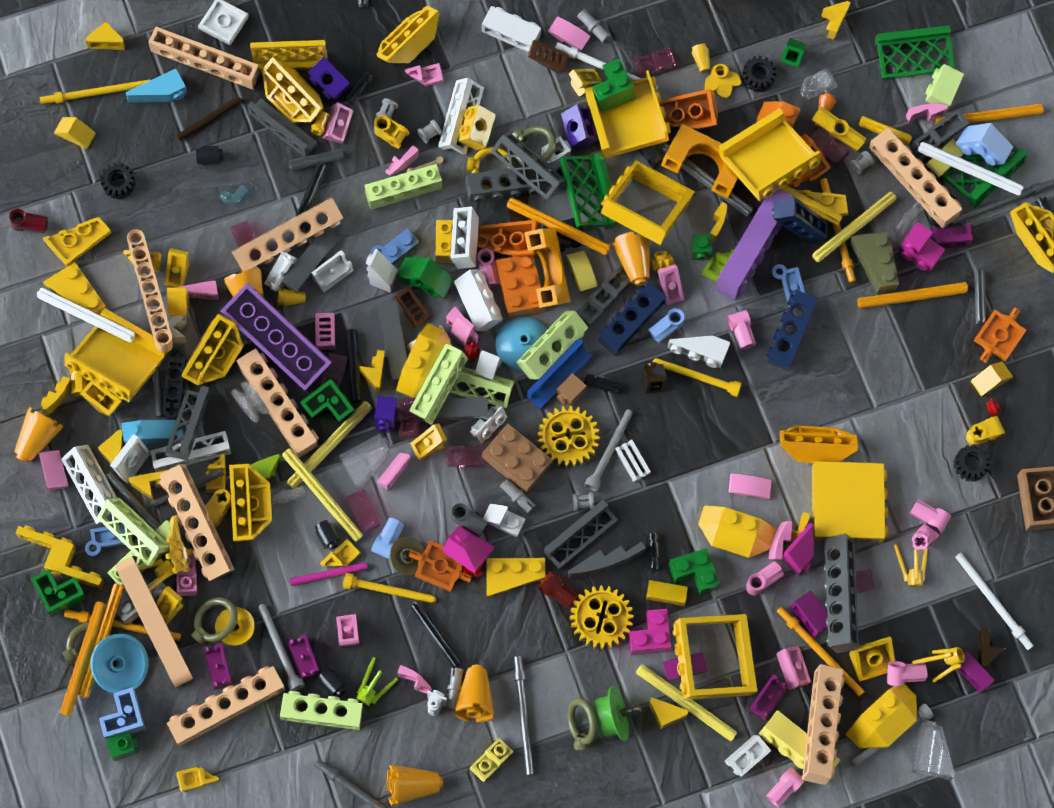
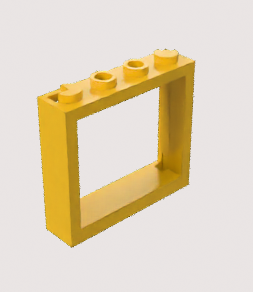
M635 160L632 166H627L624 174L620 175L616 185L612 186L609 196L605 195L601 203L603 205L601 214L661 245L689 206L695 191ZM633 179L677 202L661 226L616 202Z
M747 614L679 618L674 622V631L672 633L676 637L675 654L678 655L679 660L677 671L681 675L682 683H680V690H682L684 700L751 696L757 692ZM733 623L742 687L695 690L686 626Z

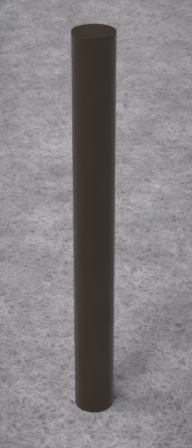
M236 96L176 135L177 139L182 141L242 102L240 97Z

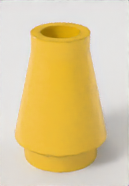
M699 44L693 46L691 53L700 72L711 70L709 48L707 45Z
M288 289L278 290V306L287 307L305 303V292H298L297 294Z

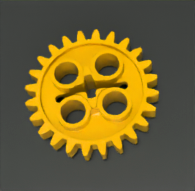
M571 405L569 410L562 406L560 412L555 408L554 415L548 412L547 416L549 419H542L545 425H539V429L542 431L537 434L538 437H541L538 440V444H544L540 447V450L546 451L545 454L548 457L551 456L552 462L558 460V466L564 462L565 468L568 467L569 463H572V466L575 467L577 461L583 465V458L589 461L590 457L588 454H595L592 448L598 449L596 442L600 440V437L596 435L599 433V429H594L597 426V422L591 423L593 416L586 417V410L582 414L579 413L580 407L573 411ZM577 422L581 425V428L574 429L571 424ZM554 426H560L562 428V431L554 432L552 428ZM566 434H569L572 438L568 439ZM583 441L585 445L583 447H577L575 445V442ZM558 444H563L566 446V449L560 451L556 448V446Z
M600 585L599 591L593 586L591 593L586 589L585 597L581 594L578 595L580 602L574 600L573 604L577 608H571V612L575 614L570 616V620L575 621L571 624V627H577L574 635L581 634L579 641L586 639V646L592 642L593 649L596 648L597 644H600L601 650H603L604 644H607L610 649L612 642L618 646L619 638L623 641L625 640L623 633H630V630L626 627L633 626V623L628 621L634 618V615L628 614L633 608L626 607L629 604V600L623 601L624 594L617 596V589L613 593L610 592V586H608L606 591L603 590L602 585ZM607 601L601 630L597 634L596 630L603 602ZM591 602H597L600 605V608L597 610H593L590 608L589 604ZM610 607H616L619 610V613L613 615L608 611V609ZM591 620L595 623V627L587 628L584 623ZM611 625L614 628V632L606 633L604 627Z

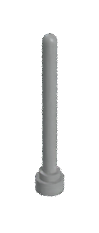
M631 409L625 411L594 474L586 479L584 486L587 489L598 492L601 486L600 477L633 414Z
M260 604L259 611L289 677L287 683L289 690L297 691L303 688L305 684L302 678L295 674L266 605Z
M926 704L918 708L917 722L911 727L920 721H928L934 717L933 712ZM867 748L852 759V764L855 766L859 765L881 748Z

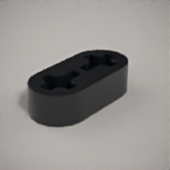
M652 146L638 149L653 169L662 164L661 157Z

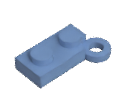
M407 228L384 247L381 245L374 246L371 254H373L375 249L381 250L386 259L394 265L418 246L419 241Z
M781 264L773 267L772 275L775 279L782 281L787 302L791 294L795 295L796 290L805 293L798 267L786 269ZM777 269H782V270H783V274H782V275H778V274L776 273V270H777Z
M119 524L120 531L123 534L126 533L125 525ZM107 527L90 529L92 541L86 544L85 551L89 556L95 557L101 552V548L125 544ZM92 545L97 547L94 552L89 550Z

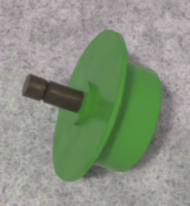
M615 686L609 688L608 696L596 698L594 701L597 726L602 736L618 735L620 740L627 741L629 738L628 715L641 713V706L636 705L626 708L621 693Z

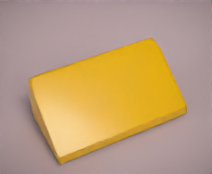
M649 580L646 599L685 606L688 587Z

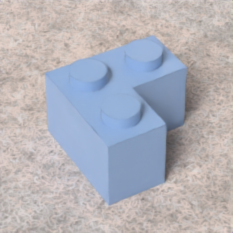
M991 123L966 126L956 142L962 153L966 155L980 154L986 163L991 166L1004 164L1013 149L1012 144Z
M133 687L113 693L118 713L99 718L104 738L107 739L126 732L133 734L146 730Z

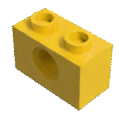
M480 105L469 107L464 115L465 119L459 132L458 141L475 151L486 148L496 114Z
M436 220L437 263L454 264L451 260L453 220Z

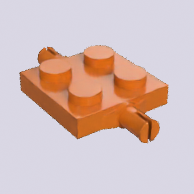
M1013 308L1009 316L1001 314L997 310L992 312L974 339V342L985 349V352L980 357L981 361L984 359L983 362L987 363L991 355H996L1006 362L1026 332V329L1015 320L1021 313L1019 309L1016 312L1017 308Z
M430 540L422 554L411 549L408 557L418 560V569L414 577L448 592H451L458 578L468 583L470 582L472 575L464 573L460 563L442 552L444 549L443 545Z

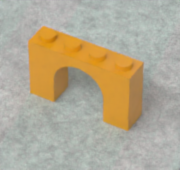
M684 124L681 125L664 156L661 166L678 174L688 156L693 154L707 155L716 162L719 168V175L711 191L727 199L738 180L736 174L720 158L719 146L723 143Z
M543 228L524 232L528 251H535L539 255L543 266L544 286L543 288L536 289L540 308L570 303L556 228Z

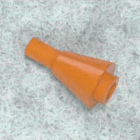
M829 93L820 95L818 109L822 106L830 112L837 102L834 99L835 97Z

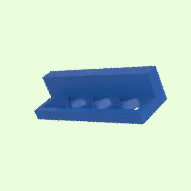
M580 338L527 391V399L540 411L556 395L557 388L572 373L576 375L592 359L593 355L583 347L584 342Z

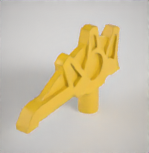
M176 515L170 519V537L166 540L169 544V553L166 554V559L172 561L174 565L172 571L174 574L180 571L188 572L187 559L189 556H193V549H186L181 541L178 516Z

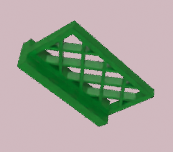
M950 25L877 34L875 45L878 49L882 80L932 74L937 69H933L934 66L938 67V69L942 67L937 63L942 56L948 59L950 67L955 69L950 39ZM946 39L947 47L944 51L935 46L938 40ZM920 42H925L930 46L926 53L917 48ZM907 44L912 48L911 52L908 55L904 54L899 50L901 45ZM889 46L894 50L890 58L883 54L882 47ZM932 48L941 54L936 61L927 55ZM914 50L923 56L918 64L909 58ZM896 52L905 58L900 66L891 60ZM924 58L933 64L930 69H924L919 65ZM906 60L915 66L912 71L907 72L902 68ZM888 62L897 68L892 74H886L885 66Z
M1012 144L1013 149L1011 151L1014 154L1008 157L1004 164H1001L999 168H990V165L987 163V168L985 169L1008 179L1026 163L1027 152L1023 149L1019 150ZM976 154L974 157H972L973 155H965L962 158L969 162L974 161V164H976V161H985L983 157H976ZM951 167L942 176L947 183L969 200V204L974 209L998 188V186L984 180H977L975 176L974 180H964L963 173L966 172ZM953 173H961V180H953L949 176ZM975 184V189L970 194L964 189V185Z
M596 153L594 156L560 157L559 160L576 227H604L605 229L615 227L618 222L601 214L603 208L601 203L605 195L609 196V191L612 188L603 153ZM567 162H571L576 167L574 171L568 167ZM582 162H588L589 171L581 165ZM578 169L586 175L584 179L576 174ZM588 177L593 181L594 188L586 183ZM572 178L580 183L578 188L572 184ZM582 186L590 192L588 197L580 191ZM577 195L585 201L582 206L576 201ZM592 195L597 198L598 205L590 199ZM586 204H589L594 209L592 214L584 208ZM581 212L589 218L587 222L581 221ZM597 212L602 216L603 221H599L595 217Z

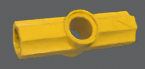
M822 106L812 118V121L829 132L832 138L839 139L856 152L867 139L851 128L845 120L837 118ZM836 125L842 127V133H838L835 130Z

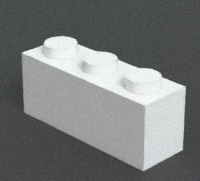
M491 6L482 23V32L529 52L532 41H538L541 36V27L534 22L523 20L518 15H511L500 7L495 8Z
M472 207L454 208L451 260L457 269L476 267L479 217Z
M469 270L454 281L476 331H488L503 320L500 314L501 311L495 303L493 293L489 289L486 277L481 270Z

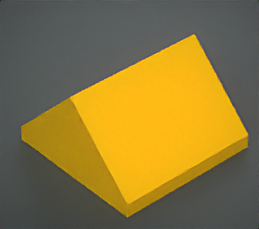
M891 637L860 645L859 649L852 650L849 653L859 682L886 674L888 663L895 661Z

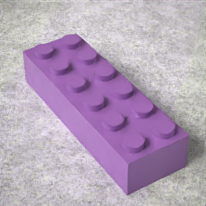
M778 189L770 197L764 199L720 273L715 290L733 300L738 295L742 296L748 280L752 279L757 265L759 266L764 258L765 251L769 250L774 236L779 233L782 227L772 216L774 201L792 198L793 195Z
M246 283L221 310L228 319L234 321L237 327L304 390H307L332 363L249 283Z

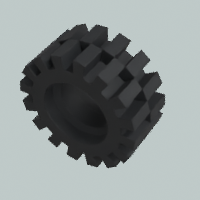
M756 56L752 60L749 59L745 63L742 73V80H744L745 86L748 84V89L754 88V92H757V89L763 92V89L768 90L769 86L772 87L777 70H775L776 66L772 65L773 61L770 60L768 62V58L762 59V56H759L758 59H756ZM755 69H763L766 72V77L764 79H756L752 72Z
M113 163L112 167L109 164L107 170L103 169L100 182L107 196L110 195L113 199L114 196L117 199L123 196L124 199L127 198L126 194L129 196L132 194L131 190L134 191L136 181L131 168L129 169L128 165L125 164L123 166V163H119V165ZM116 175H121L125 178V183L120 187H115L111 184V179Z
M976 444L962 447L954 459L955 464L953 466L957 469L955 472L960 474L961 479L965 477V481L970 479L972 482L976 481V479L980 480L990 468L989 454L986 455L987 451L985 449L981 450V446L975 447ZM970 456L977 458L979 467L974 470L969 469L965 465V459Z

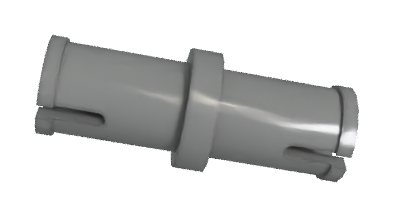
M586 9L578 14L577 18L588 27L587 30L590 33L593 32L602 43L608 40L611 35L600 25L598 19L595 20Z
M509 478L501 484L500 488L512 498L511 501L516 502L527 514L536 506L524 494V491L516 487Z
M451 668L450 685L447 687L449 691L447 708L455 709L462 688L464 669Z

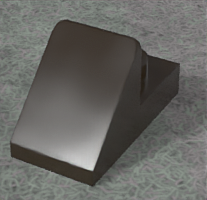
M981 628L978 632V663L983 668H986L1005 650V648L990 647L993 644V634H990V628Z

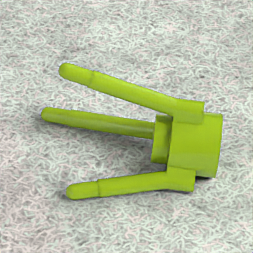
M375 657L372 658L356 697L367 706H370L371 703L375 704L398 681V678H395L375 696L376 691L373 690V687L381 676L382 671L379 670L369 686L366 685L376 660Z

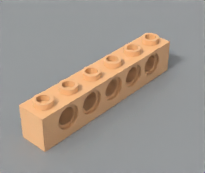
M155 27L148 42L153 53L252 90L260 75L258 64Z
M887 128L871 140L869 149L942 229L960 216L962 208L959 201L953 199L949 195L947 188L943 185L941 186L936 181L935 175L925 169L923 162L919 158L916 159L911 149L900 141L899 136L895 132ZM893 148L896 152H890L888 149ZM900 162H907L908 166H904ZM913 175H918L921 179H915ZM929 188L933 191V193H928L925 191V189ZM937 202H943L946 206H939Z
M329 198L231 252L242 271L258 268V264L262 262L267 264L273 261V256L281 254L282 251L288 253L293 245L301 246L308 242L306 238L312 235L317 237L323 234V229L329 226L330 228L341 224L340 220L343 219V216L333 198ZM321 213L326 216V221L323 224L317 222V216ZM304 222H307L310 226L309 231L306 233H302L300 230V226ZM287 231H291L293 234V239L290 242H286L283 238L284 233ZM271 240H274L277 244L276 249L273 251L267 249V243ZM254 249L260 252V257L256 260H252L250 257V253Z
M254 349L236 360L239 369L296 456L300 458L318 447L317 440L319 438L313 429L309 430L307 427L308 421L303 414L299 415L297 412L298 406L293 398H288L286 387L283 383L279 384L276 380L278 376L273 368L269 369L266 365L268 361L262 352L259 354L257 349ZM256 369L264 370L260 375L254 374ZM266 384L274 386L271 390L264 389ZM277 399L284 401L280 406L275 405L274 402ZM286 415L294 416L291 421L284 420V417ZM297 430L304 431V434L300 437L294 435Z
M180 464L160 474V484L169 494V503L177 511L178 522L181 526H184L186 531L185 537L194 548L193 554L203 567L201 571L204 577L212 581L234 571L232 562L186 464ZM177 483H180L182 485V491L180 493L176 491ZM186 500H188L191 505L188 511L184 508V503ZM194 518L199 521L197 528H194L192 525ZM202 536H205L207 538V544L205 546H203L200 542ZM211 553L214 554L216 558L213 564L209 561V555Z
M820 664L814 671L802 780L826 785L834 777L835 768L833 767V761H835L837 755L835 743L839 737V731L836 730L841 718V713L838 712L843 700V696L840 693L845 678L842 677L843 669ZM817 758L821 759L824 764L820 763Z
M266 666L258 671L259 674L243 678L240 681L241 683L235 687L233 685L226 687L220 695L216 696L214 694L205 699V703L199 706L195 704L187 709L188 712L172 716L167 725L178 746L185 745L285 691V687L274 666L270 668ZM263 681L266 683V687L263 690L255 688L258 682ZM241 691L249 693L248 697L244 700L238 698V694ZM228 700L231 702L229 708H220V704L223 701ZM206 710L213 711V715L209 719L202 717ZM189 719L195 721V725L192 728L185 727V722Z

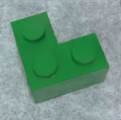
M620 58L604 64L603 70L607 81L592 86L595 99L602 112L636 98L634 86Z
M406 257L396 275L407 286L420 287L431 297L444 298L454 280L446 269L439 267L436 264L437 262L430 257Z
M333 379L327 381L300 402L312 418H315L326 408H329L337 420L341 422L356 410Z
M707 548L671 559L669 562V568L675 583L694 578L699 595L718 590L720 582Z
M49 569L31 578L51 617L87 599L76 577L59 586Z

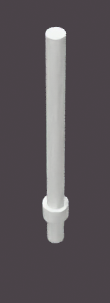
M558 42L555 47L568 54L572 59L577 58L602 70L603 65L606 64L579 52V49L573 46L570 48ZM627 72L631 82L642 79ZM658 85L654 88L655 92L658 90Z
M959 553L955 556L1010 627L1013 636L1016 639L1018 638L1027 650L1032 648L1034 645L1024 634L1025 630L1017 625L964 555Z

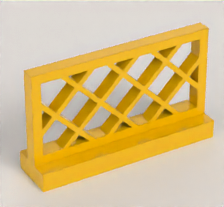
M325 40L250 43L253 63L259 65L260 72H262V69L272 57L277 58L296 71L311 70L323 57L327 59Z

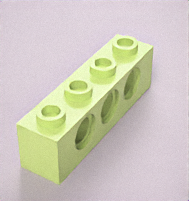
M437 164L366 184L365 194L370 209L373 210L442 189V179Z
M565 311L516 363L529 379H540L575 341L584 336L588 326L576 311ZM553 342H554V344H555V349H554V350L552 349V344H553Z
M289 691L288 694L283 693L280 718L284 721L360 730L363 703H359L357 699L341 701L339 697L328 696V699L320 698L318 694L302 696L300 692ZM300 703L308 705V708L303 712L297 710V706ZM324 705L328 709L325 714H319L316 712L317 708ZM340 708L347 710V714L343 717H339L336 714Z

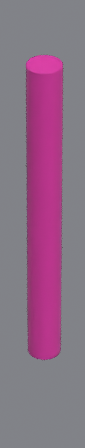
M364 562L290 578V584L295 586L345 575L346 573L368 570L367 563Z

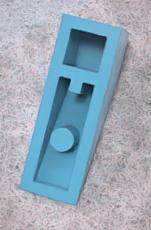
M176 69L126 92L129 103L172 102L174 100H181L187 95L186 86Z
M139 420L121 423L124 443L126 445L133 434L139 437L144 445L169 442L176 420ZM183 429L178 430V435L180 437L184 436Z

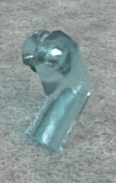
M240 185L235 193H229L226 190L222 191L220 198L225 204L238 203L248 192V189Z

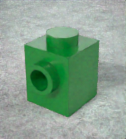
M790 38L781 61L790 66L798 67L807 44Z
M692 234L691 260H710L712 254L711 234Z
M130 732L106 739L113 761L137 754L136 748L139 745L136 736H132Z

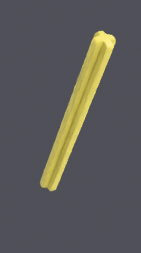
M893 192L887 193L815 251L812 255L813 259L816 262L823 260L896 200V195Z
M364 401L304 463L310 472L372 410L368 402ZM295 472L287 482L289 486L295 489L303 480Z
M290 448L284 451L282 456L350 537L355 542L361 539L363 536L362 532Z
M641 665L638 668L636 674L729 741L735 738L737 732L695 701L684 700L681 691L645 665Z

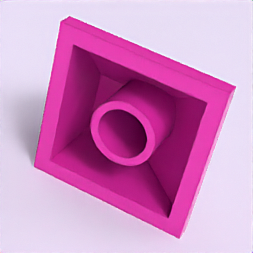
M811 522L787 548L781 560L798 575L802 571L806 573L813 565L811 563L814 557L813 524Z
M458 526L448 537L442 552L475 573L495 547L463 526Z

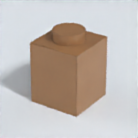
M572 373L557 388V399L562 404H567L570 407L586 392L587 386Z

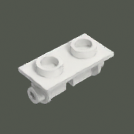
M282 251L264 284L276 292L282 290L284 285L281 281L298 259Z
M498 405L492 406L488 410V418H484L487 421L484 422L479 419L471 427V435L477 436L481 444L490 438L492 433L507 418L503 407Z
M428 691V712L430 715L436 716L439 714L442 706H447V698L439 691Z

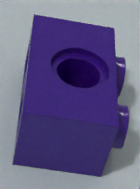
M325 57L308 71L310 75L309 80L316 87L319 85L323 89L322 93L328 100L331 98L334 101L338 100L351 87L349 81ZM328 76L333 78V82L329 85L323 83L324 79Z
M576 104L561 113L570 147L584 149L598 140L589 106Z
M377 397L374 419L375 428L379 429V431L385 433L395 431L398 411L397 398Z

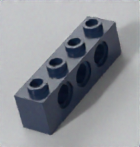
M795 197L774 201L772 216L778 223L806 243L827 239V221Z
M650 282L646 286L642 285L636 292L637 296L633 300L630 298L624 305L625 309L621 313L617 312L611 319L612 323L609 326L605 325L599 332V342L615 356L666 301V296ZM646 302L648 306L641 307L639 303ZM633 315L636 319L630 321L626 316ZM620 328L623 330V333L616 334L614 329Z
M796 290L795 295H790L787 303L790 305L788 312H783L780 320L783 325L781 330L777 328L773 339L776 342L774 347L770 346L766 357H769L767 363L789 371L818 298ZM799 308L803 311V315L797 317L793 314V310ZM794 326L796 332L789 334L786 332V327ZM786 343L789 346V350L786 352L781 351L779 344Z

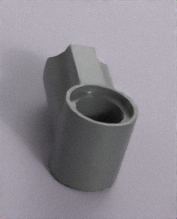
M463 503L455 504L451 510L452 521L468 529L478 537L482 535L489 522L469 510ZM461 510L465 513V516L459 518L455 515V512Z

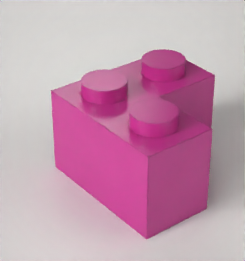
M917 222L904 239L899 252L903 258L913 261L917 264L918 268L930 273L942 257L945 249L930 239L932 231Z
M667 609L647 610V630L630 631L629 633L630 655L670 652L671 641Z

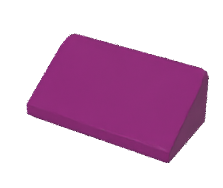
M966 652L964 654L965 660L963 663H960L961 668H958V670L979 693H982L994 682V679L969 652Z

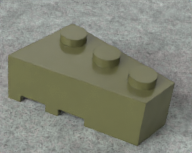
M889 231L852 236L849 245L857 255V259L866 271V275L876 293L896 292L899 282Z

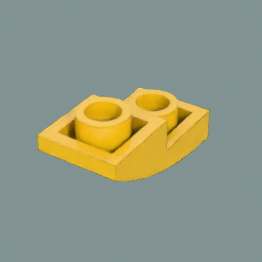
M63 376L61 381H58L56 384V393L49 391L47 396L43 397L41 407L44 414L49 415L66 398L71 389L70 378Z

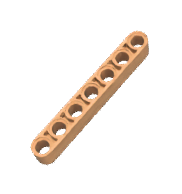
M134 229L127 235L129 250L156 348L162 353H167L173 348L171 330L145 236L141 230ZM140 240V242L134 243L133 241ZM139 256L145 257L143 259H137ZM145 272L150 273L147 276L142 275ZM148 289L154 290L153 292H146ZM152 306H159L157 309H151ZM158 322L164 323V324L161 325V326H156V325H155V324L158 323ZM162 339L168 340L166 343L160 342Z
M133 557L114 565L175 688L192 680L193 677Z

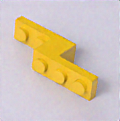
M25 525L23 528L18 526L16 531L18 538L51 549L44 565L45 570L49 569L52 574L67 579L76 577L79 583L102 590L104 581L100 578L101 575L95 572L84 573L81 568L73 565L69 568L76 551L71 540L66 538L59 540L54 538V535L51 533L43 532L41 534L35 532L36 529Z

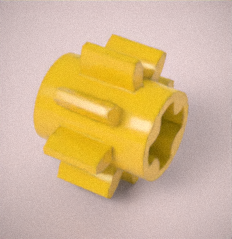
M667 251L654 253V259H650L651 268H653V271L657 270L658 273L659 269L674 265L673 257Z

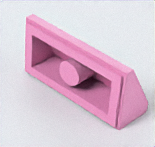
M338 102L333 104L322 138L342 144L353 110Z
M60 451L39 453L48 490L52 492L69 487Z
M399 453L378 479L377 483L388 491L411 463L410 455Z
M799 646L785 648L776 653L789 690L812 683Z

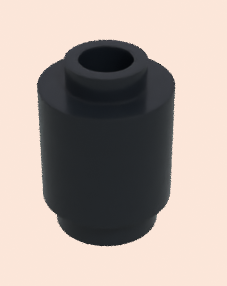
M218 145L204 146L196 149L197 164H202V166L220 164V160H224L223 149H219Z
M324 520L315 526V533L324 549L333 550L339 546L341 538L332 523Z
M330 668L324 670L318 677L319 684L330 696L340 697L347 690L345 688L347 683Z

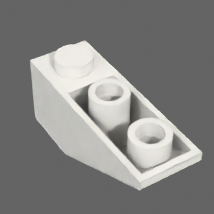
M375 249L373 254H369L366 261L368 265L367 277L369 278L370 285L391 293L397 279L398 270L378 249Z
M713 335L670 339L667 348L673 353L685 354L691 360L706 362V365L709 367L721 368L730 342Z

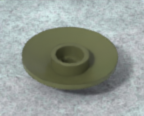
M412 537L397 539L392 544L389 554L393 568L405 576L414 575L418 569V560L408 557L410 550L412 549L421 554L424 552L421 543Z

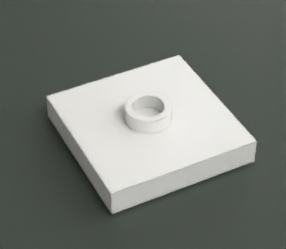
M215 0L198 25V29L231 45L247 21L249 14L224 0Z
M133 434L110 466L124 482L130 483L129 477L136 475L151 452L140 438Z

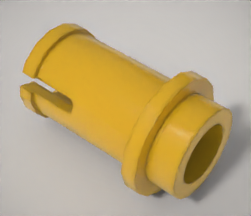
M324 111L318 114L315 123L311 126V132L314 135L322 136L325 133L324 128L330 115Z

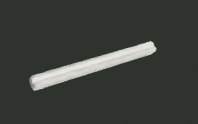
M922 142L919 146L918 151L1011 193L1020 195L1024 188L1023 185L928 143Z
M40 288L37 292L39 299L128 342H133L136 337L135 332L45 288Z

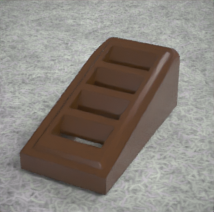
M533 40L528 57L558 73L564 71L569 55L561 50ZM538 48H539V49H540L539 55H536L537 50H538Z
M410 286L392 298L415 328L431 318ZM408 295L410 298L403 302L401 299ZM411 301H413V302L415 303V304H413L412 306H410L409 308H407V307L405 306V305H407L408 303H410ZM414 308H419V310L414 314L410 313V311ZM423 313L424 316L416 321L415 317Z

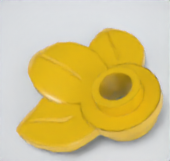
M717 64L712 68L711 75L705 79L704 87L705 90H716L720 97L728 99L732 92V86H740L741 80L739 75L729 71L726 65ZM717 72H722L723 75L720 76L717 74Z

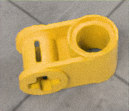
M385 115L375 118V134L391 146L399 149L401 147L400 143L405 136L410 134L408 129ZM385 124L387 127L381 129L378 125Z
M994 416L973 425L966 434V440L971 445H979L998 439L1006 433L998 416Z
M225 489L217 490L205 505L215 528L222 522L225 514L231 507V495ZM226 497L227 501H220L219 498Z

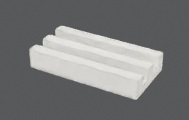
M633 440L615 448L617 455L633 482L651 473ZM628 447H631L633 453L635 454L640 465L642 466L644 473H642L641 469L639 468L637 462L635 461ZM622 450L626 452L635 470L637 471L638 476H635L626 458L624 457Z

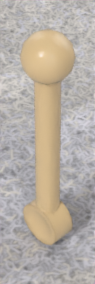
M439 156L436 158V160L432 162L423 164L415 168H408L407 172L431 166L434 164L441 165L443 163V157Z

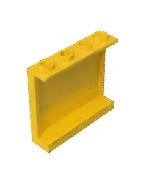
M648 70L646 71V78L632 81L636 95L635 99L605 112L601 111L592 87L584 88L604 159L669 141L668 133H671L669 123L664 122L666 113L664 107L659 106L661 97L659 91L655 92L654 90L657 87L654 76L650 77Z
M780 108L719 146L720 158L759 201L770 197L775 191L786 187L789 182L800 178L805 172L816 168L821 163L820 151L814 152L785 121L784 112Z
M104 308L100 316L135 332L136 337L133 342H128L94 326L71 354L65 353V366L69 370L81 374L86 380L95 382L102 389L112 392L119 399L130 402L166 359L168 352L162 353L157 350L153 335Z
M814 461L812 466L813 541H821L822 538L846 533L852 539L879 540V543H883L885 537H888V526H885V519L888 517V507H885L884 502L888 496V490L884 488V481H887V470H884V463Z

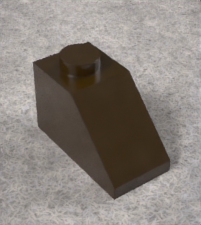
M656 362L648 363L647 366L643 367L645 393L664 392L667 376L663 364Z

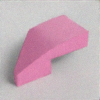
M439 63L423 68L419 65L405 69L407 75L425 86L444 82Z
M412 145L401 159L394 156L392 159L393 163L385 173L391 176L407 168L419 157V149Z
M400 665L398 676L416 682L414 690L426 694L428 691H432L430 685L418 673Z

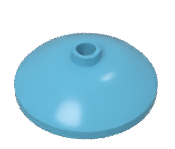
M516 317L507 321L500 328L496 336L495 346L498 357L501 358L507 367L524 372L516 362L548 328L539 320L531 317ZM525 337L528 339V341L522 342L521 338Z
M113 634L104 638L95 647L91 657V671L95 681L100 687L111 693L132 687L136 689L144 681L148 672L149 661L144 646L136 638L127 634ZM114 660L117 661L116 667H113Z

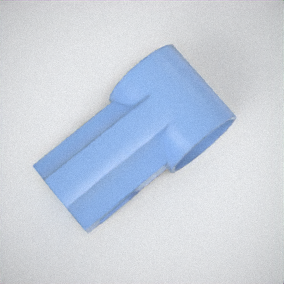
M677 308L670 310L668 315L648 329L651 337L660 343L672 332L680 329L684 323L683 311ZM678 316L680 321L675 323L670 318Z
M389 518L381 535H378L371 551L390 559L391 546L399 538L404 524L394 518Z

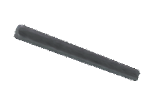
M665 144L661 149V153L665 155L670 145ZM686 158L681 168L711 190L716 179ZM732 191L728 199L717 194L745 216H749L753 211L752 206Z

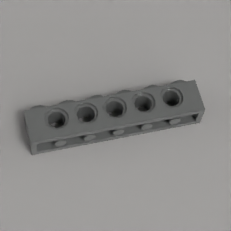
M560 161L547 163L564 178ZM567 162L568 167L574 171L576 167L571 162ZM510 168L466 174L465 178L469 202L479 203L486 199L500 200L508 196L516 198L526 193H529V195H537L539 193L528 183L521 184L519 180L523 179ZM527 169L528 177L530 179H537L536 171ZM578 169L577 172H576V174L580 177L579 169ZM572 178V184L575 187H578L579 183L574 178ZM547 181L541 182L542 189L548 192L552 185ZM505 182V183H507L509 186H508V187H504V186H502L500 183ZM564 182L562 186L557 187L554 192L559 189L567 190L566 183ZM488 185L491 189H484L482 186Z
M845 533L825 538V545L823 546L826 560L824 571L826 573L825 590L827 592L825 606L828 613L826 618V625L828 627L827 644L836 653L859 649L854 540Z

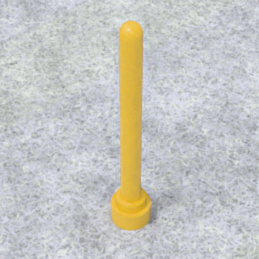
M658 358L653 360V362L663 364L664 369L726 389L730 395L738 397L742 385L741 382L730 381L729 383Z
M345 574L343 588L345 589L359 587L429 603L436 602L434 595L357 579L354 574Z

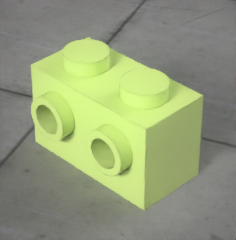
M945 64L940 69L937 68L932 76L934 81L925 92L927 94L925 101L930 104H944L949 107L964 74Z

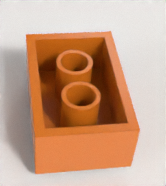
M514 256L496 260V269L507 319L511 320L516 317L545 313V307L540 308L536 292V289L541 288L534 256Z

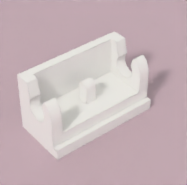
M341 250L311 272L312 280L325 293L354 270L352 263L347 261L345 254Z
M753 735L724 762L734 769L733 772L736 775L742 777L771 750L759 735Z

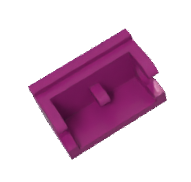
M966 224L964 227L943 229L932 227L930 229L933 232L931 240L943 248L969 247L973 241L970 224Z
M812 591L794 601L789 607L813 638L828 628L826 625L828 613Z
M306 634L300 635L297 640L291 639L288 646L300 678L304 681L319 675L320 672Z
M222 643L216 644L214 648L206 647L204 654L213 690L233 685Z
M773 674L749 710L766 721L788 689L786 688L787 684L785 682L781 683L778 677Z

